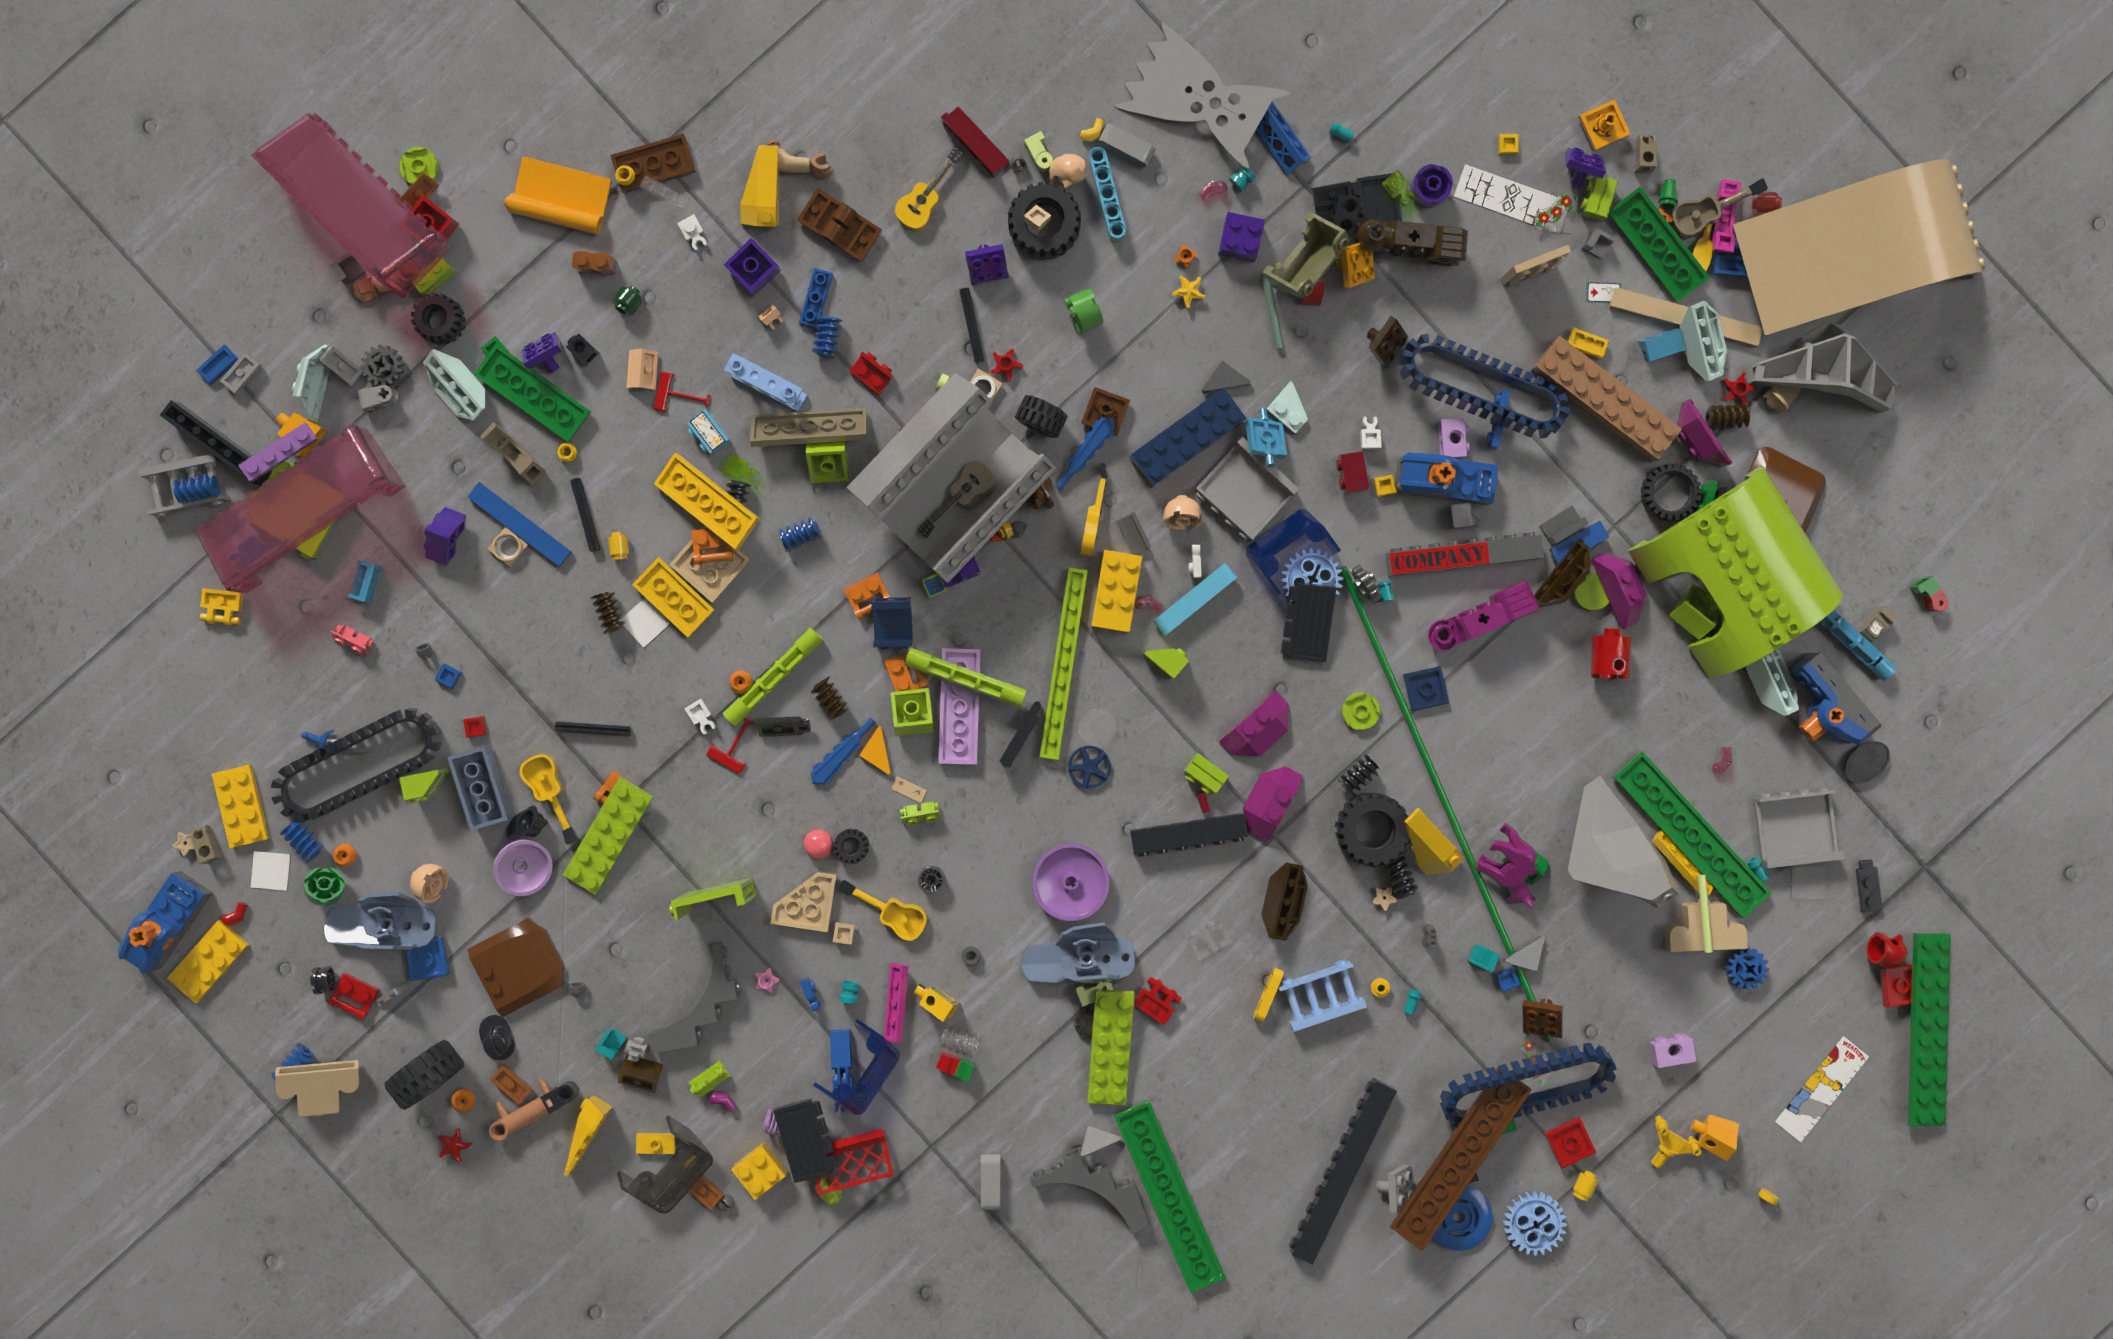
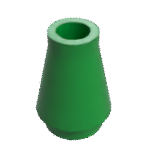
M1674 179L1664 180V185L1658 199L1659 207L1662 209H1673L1678 203L1676 181Z

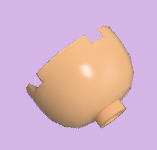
M1185 495L1177 496L1168 502L1164 509V524L1166 523V527L1174 530H1186L1185 526L1191 525L1192 529L1196 528L1202 523L1200 506L1196 501Z
M433 863L424 864L412 873L410 889L419 900L428 904L433 903L441 897L439 893L442 888L446 890L449 882V872L445 868Z

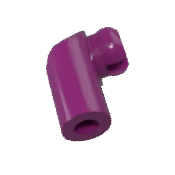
M713 1092L708 1098L710 1104H724L729 1112L737 1107L726 1092Z

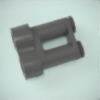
M1424 924L1422 927V932L1424 933L1422 943L1426 947L1435 948L1437 946V931L1433 925Z

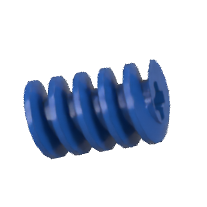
M830 316L818 318V322L821 325H817L816 328L820 332L815 333V337L818 340H814L813 344L817 347L812 349L813 353L820 357L835 359L830 354L837 352L832 345H838V342L833 339L840 337L835 330H841V327L836 324L843 320Z
M204 474L203 479L200 475L196 476V482L193 477L188 478V482L186 479H181L180 483L177 480L173 481V492L178 502L186 504L189 501L195 502L204 498L218 497L220 495V485L216 476L212 475V478H210L208 474Z
M808 517L807 524L801 520L800 527L794 523V529H791L788 525L786 526L787 532H784L782 528L779 529L780 539L786 552L787 546L791 550L794 549V543L801 547V540L808 544V538L813 542L816 540V535L820 539L822 538L816 520L813 521L810 517Z
M294 822L283 829L280 835H285L284 840L290 841L289 845L291 847L296 846L294 851L296 853L301 852L299 856L306 858L305 863H309L320 854L323 844L316 846L318 838L311 840L310 838L313 833H305L308 827L300 828L303 822Z
M297 1043L296 1047L298 1050L292 1049V1055H287V1061H282L281 1065L282 1067L309 1065L315 1061V1056L305 1045ZM272 1072L271 1076L275 1081V1072Z

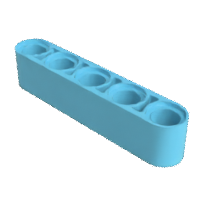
M1094 147L1089 153V164L1107 233L1111 241L1120 242L1125 237L1126 227L1107 154L1103 148ZM1096 154H1099L1102 156L1103 159L1101 161H1095L1092 157ZM1105 173L1108 177L1105 180H1100L1097 175ZM1109 191L1113 196L1111 198H1104L1102 193ZM1113 209L1117 212V215L1110 217L1107 212ZM1119 228L1122 234L1116 236L1112 233V230Z
M1225 562L1153 621L1154 624L1166 636L1233 582L1237 576Z

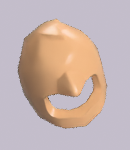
M1063 154L1055 158L1049 169L1051 182L1055 183L1056 187L1061 185L1065 189L1081 183L1087 173L1086 162L1076 154ZM1056 176L1062 179L1063 184L1057 180Z

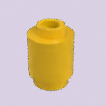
M623 532L611 533L612 536L608 537V544L612 560L628 559L627 535H623Z
M1587 1170L1585 1173L1580 1172L1573 1187V1195L1588 1201L1598 1184V1180L1595 1179L1596 1175Z

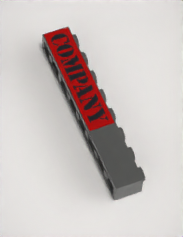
M1535 532L1523 533V537L1517 538L1516 534L1505 535L1504 539L1497 540V536L1487 537L1483 542H1478V539L1466 540V544L1452 541L1447 542L1448 546H1440V543L1428 544L1429 548L1421 549V545L1410 546L1409 550L1402 551V548H1392L1389 553L1385 554L1388 577L1544 558L1541 535H1535Z

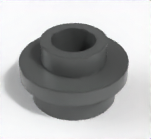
M969 946L963 950L962 960L965 964L974 966L979 963L981 953L978 948ZM970 952L975 954L974 959L968 957Z

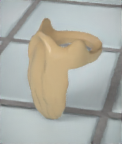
M1773 387L1763 397H1767L1766 403L1770 408L1777 409L1778 415H1782L1799 395L1801 388Z

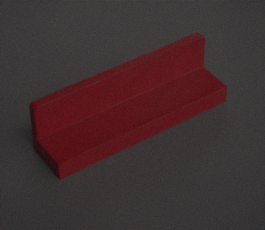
M956 107L950 114L945 112L941 116V121L993 178L1009 164L1006 156L960 107Z

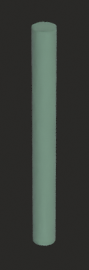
M1262 274L1261 277L1276 349L1280 350L1284 348L1272 287L1265 275Z

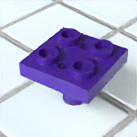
M1577 147L1573 149L1567 148L1565 153L1566 167L1576 170L1570 181L1572 185L1575 186L1577 184V187H1581L1586 174L1603 179L1606 169L1604 160L1600 155L1594 153L1591 155L1586 154Z
M984 244V248L980 245L976 250L965 252L971 285L1009 278L1003 244L991 247Z
M556 332L552 334L547 333L539 341L531 342L524 346L522 357L523 364L527 370L543 362L549 373H553L559 368V365L552 357L562 351L560 339Z

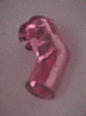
M1210 181L1198 194L1205 200L1211 193H1226L1228 186L1222 181Z
M1141 595L1136 598L1134 606L1137 609L1151 606L1158 612L1163 607V604L1152 595Z
M1731 747L1721 748L1722 760L1720 763L1713 764L1712 771L1714 773L1723 774L1732 764Z

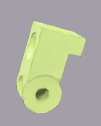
M1040 131L1025 139L1024 145L1038 170L1047 172L1050 169L1053 158L1042 145L1045 142V137Z
M1099 982L1086 988L1082 984L1075 986L1082 1006L1094 1002L1095 989L1113 990L1111 982Z

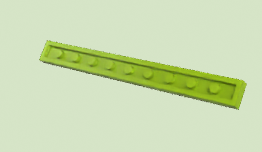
M1068 569L1040 757L1059 760L1088 570Z

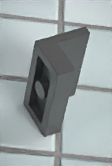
M1572 505L1541 524L1540 528L1550 544L1553 545L1589 523L1585 517L1580 518Z
M1135 512L1116 521L1131 554L1136 555L1151 547Z

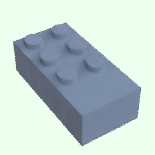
M491 744L447 757L470 831L513 818Z

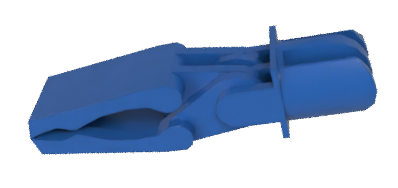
M850 1029L830 1030L831 1069L835 1070V1076L832 1077L834 1112H839L838 1094H840L841 1111L846 1112V1093H848L849 1111L851 1112L854 1111L853 1077L849 1072V1069L852 1067Z

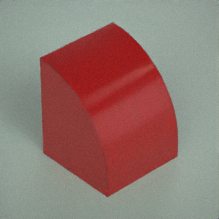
M1318 282L1311 294L1302 298L1301 305L1321 306L1325 282Z

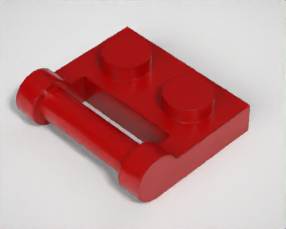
M343 973L333 995L328 1001V1005L336 1006L357 1016L358 1020L364 1021L380 989L354 976ZM340 996H346L364 1005L362 1010L340 1000Z

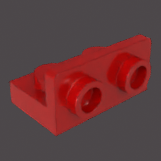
M862 351L859 359L849 372L878 395H881L894 378L891 374L892 370L885 364L879 365L876 362L877 358L870 352L865 354Z

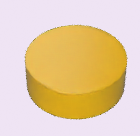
M1761 1188L1758 1193L1760 1198L1772 1205H1776L1779 1201L1775 1194L1764 1188Z

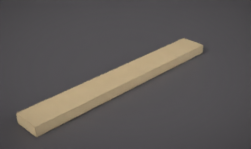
M1617 287L1614 288L1609 305L1611 308L1677 326L1681 325L1689 308ZM1719 316L1725 339L1754 347L1759 345L1763 327Z

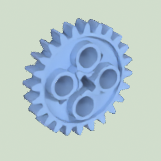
M1310 548L1308 554L1303 549L1301 550L1302 556L1297 552L1294 553L1296 559L1288 558L1291 564H1284L1283 566L1287 571L1281 572V574L1285 575V578L1280 581L1286 584L1281 589L1288 590L1284 596H1288L1289 586H1294L1296 578L1302 579L1303 583H1309L1307 577L1314 574L1318 564L1321 567L1314 576L1316 583L1313 582L1311 584L1341 588L1342 585L1338 581L1342 580L1343 577H1339L1338 573L1342 572V570H1336L1335 568L1339 563H1332L1333 556L1326 558L1328 552L1320 555V549L1313 553V549ZM1305 561H1309L1312 564L1310 572L1303 569ZM1322 570L1329 573L1327 581H1323L1320 578Z
M1533 1191L1532 1196L1525 1192V1198L1518 1195V1202L1512 1199L1514 1206L1507 1205L1510 1213H1504L1508 1220H1503L1504 1225L1508 1226L1504 1228V1231L1509 1233L1506 1237L1508 1240H1512L1511 1244L1514 1247L1517 1246L1520 1252L1524 1249L1527 1255L1532 1250L1535 1256L1538 1250L1544 1255V1249L1547 1248L1548 1251L1552 1252L1551 1245L1558 1247L1556 1240L1563 1241L1559 1235L1566 1234L1562 1227L1567 1226L1562 1221L1566 1216L1561 1213L1563 1208L1558 1206L1559 1203L1556 1200L1552 1201L1550 1195L1545 1198L1543 1192L1538 1197L1535 1191ZM1541 1206L1542 1211L1535 1214V1209ZM1521 1216H1526L1523 1223H1518V1219ZM1551 1223V1228L1545 1231V1225ZM1530 1233H1535L1533 1239L1527 1240Z

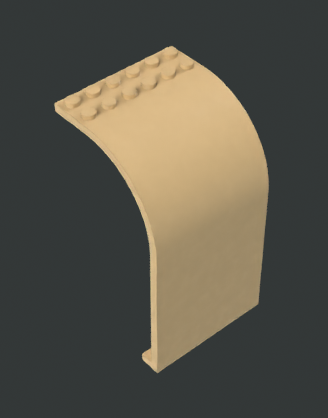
M1940 159L1908 166L1733 224L1765 336L1937 282L1971 275L1972 279L1981 276L1985 269L1983 258H1978L1977 252H1979L1980 247L1978 240H1973L1972 237L1974 232L1972 220H1967L1969 209L1967 203H1963L1961 199L1964 192L1961 183L1957 184L1956 182L1958 176L1956 165L1952 166L1949 159Z

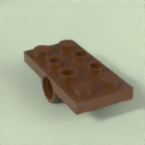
M819 188L816 189L797 218V222L861 263L882 232L881 228L859 215L853 208L843 202L840 203Z

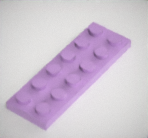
M942 648V660L980 673L981 649ZM942 678L939 763L977 765L979 692L953 682H948V680Z

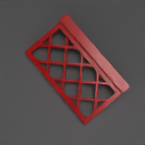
M878 1129L833 1141L834 1151L828 1154L835 1153V1156H837V1154L843 1153L848 1158L843 1166L838 1164L841 1169L835 1179L830 1175H825L833 1180L829 1188L822 1190L820 1182L824 1176L815 1178L818 1195L894 1176L886 1140V1131ZM882 1142L884 1150L879 1157L872 1153L871 1150L875 1144ZM859 1148L867 1151L861 1162L852 1157L856 1149ZM869 1153L878 1158L872 1169L863 1164ZM850 1159L859 1163L854 1174L845 1169ZM880 1161L887 1164L888 1173L879 1174L875 1171ZM861 1166L871 1171L865 1179L856 1176ZM843 1170L852 1175L846 1184L837 1181Z

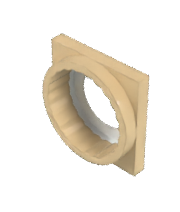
M977 369L970 383L975 385L980 379L988 380L992 388L987 396L993 401L1003 383Z
M505 527L495 537L488 550L511 567L528 547V544ZM506 539H513L518 545L517 552L512 556H507L501 551V544Z

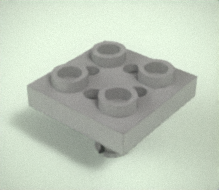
M1402 1165L1388 1173V1181L1378 1180L1376 1188L1378 1193H1389V1207L1392 1213H1398L1413 1192L1411 1165Z

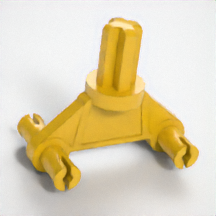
M1656 1116L1655 1127L1659 1137L1660 1150L1651 1160L1652 1165L1656 1168H1661L1667 1159L1674 1157L1675 1154L1693 1153L1695 1156L1701 1155V1146L1694 1136H1689L1685 1140L1668 1129V1124L1663 1117Z

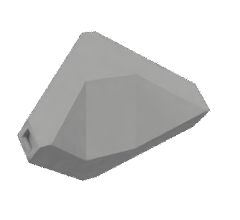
M1832 323L1820 326L1751 365L1748 384L1755 386L1811 388L1853 397L1881 413L1892 408L1894 393L1897 387L1893 379L1854 336H1850L1839 325Z
M1599 776L1584 786L1568 865V872L1573 880L1635 896L1656 908L1661 907L1662 904L1680 894L1664 856L1655 847L1651 838L1609 783Z

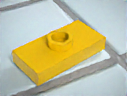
M1572 328L1567 342L1582 353L1603 359L1610 340L1577 328Z
M676 1133L636 1134V1154L676 1153Z

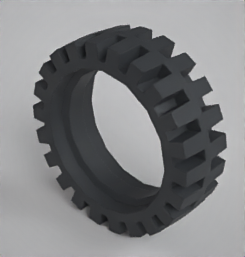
M1676 463L1661 465L1653 469L1642 482V495L1640 496L1644 501L1642 503L1643 506L1647 507L1648 513H1652V516L1659 518V520L1674 521L1686 517L1697 508V503L1701 499L1699 495L1702 493V489H1699L1701 484L1700 481H1697V475H1693V471L1687 469V466ZM1664 474L1678 475L1688 485V500L1678 510H1664L1654 500V484Z

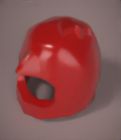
M1875 932L1870 937L1866 947L1867 957L1870 962L1884 968H1897L1901 966L1908 955L1901 934L1888 938L1885 933Z

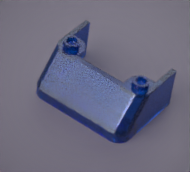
M1305 509L1297 510L1246 548L1245 554L1247 559L1275 597L1280 595L1281 592L1270 578L1279 569V563L1274 555L1299 537L1306 534L1312 542L1324 540L1333 554L1341 551L1326 528Z
M857 1019L853 1025L870 1035L866 1041V1046L875 1057L854 1088L842 1083L837 1085L831 1093L816 1082L812 1087L850 1113L861 1115L867 1110L899 1061L900 1052L881 1034Z

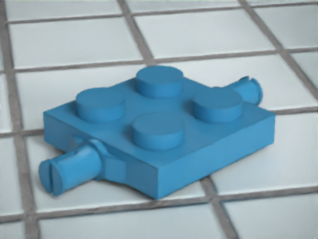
M1261 408L1259 409L1260 418L1248 417L1245 421L1249 453L1265 457L1266 467L1272 468L1275 466L1273 458L1285 459L1287 456L1283 423L1274 422L1269 419L1267 409Z

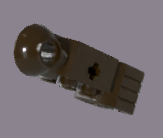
M1375 219L1363 222L1358 228V241L1364 249L1369 251L1382 249L1383 252H1388L1391 256L1407 254L1410 258H1420L1424 254L1423 261L1425 263L1440 266H1458L1459 261H1466L1468 230L1464 228L1434 226L1433 224L1406 221L1381 222ZM1371 230L1377 233V238L1371 236Z

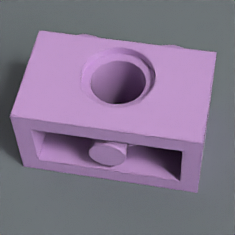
M1464 418L1441 419L1438 421L1440 455L1451 456L1456 459L1467 457L1469 443L1466 442L1465 434H1468V424L1465 423ZM1451 434H1454L1458 437L1457 444L1451 442Z
M1684 1033L1675 1034L1673 1038L1668 1039L1666 1037H1657L1655 1041L1649 1042L1652 1063L1658 1068L1696 1062L1693 1039ZM1675 1045L1674 1053L1669 1054V1048Z

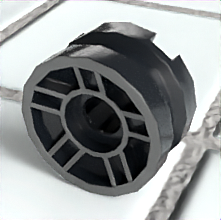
M927 866L918 877L919 887L929 894L939 892L945 883L943 871L936 866ZM930 876H933L935 878V882L933 884H930L928 880Z
M333 967L313 968L312 972H314V975L310 976L311 986H314V989H312L315 995L322 994L323 992L326 994L333 993L336 986V976Z

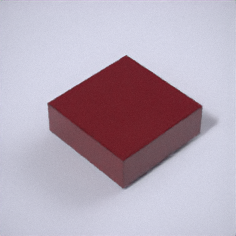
M1204 792L1197 794L1201 811L1203 813L1211 812L1206 794Z

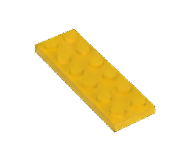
M678 453L673 454L654 483L660 490L736 550L740 549L760 520L758 516Z

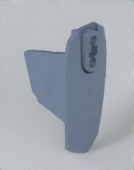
M398 892L377 893L360 897V905L332 907L324 927L328 943L357 946L370 950L404 951L429 945L433 941L437 930V916L432 909L419 905L417 900ZM411 924V929L407 930V926ZM430 924L429 930L423 929V926Z
M1105 922L1076 926L1063 931L1055 942L1028 946L1024 952L1021 966L1030 982L1099 983L1117 981L1131 975L1135 969L1134 947L1127 939L1116 937L1113 929ZM1128 956L1129 960L1125 962L1121 958ZM1109 957L1110 962L1104 963L1103 959Z

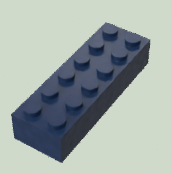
M1222 388L1133 452L1129 458L1150 487L1153 488L1238 427L1247 418L1227 390Z

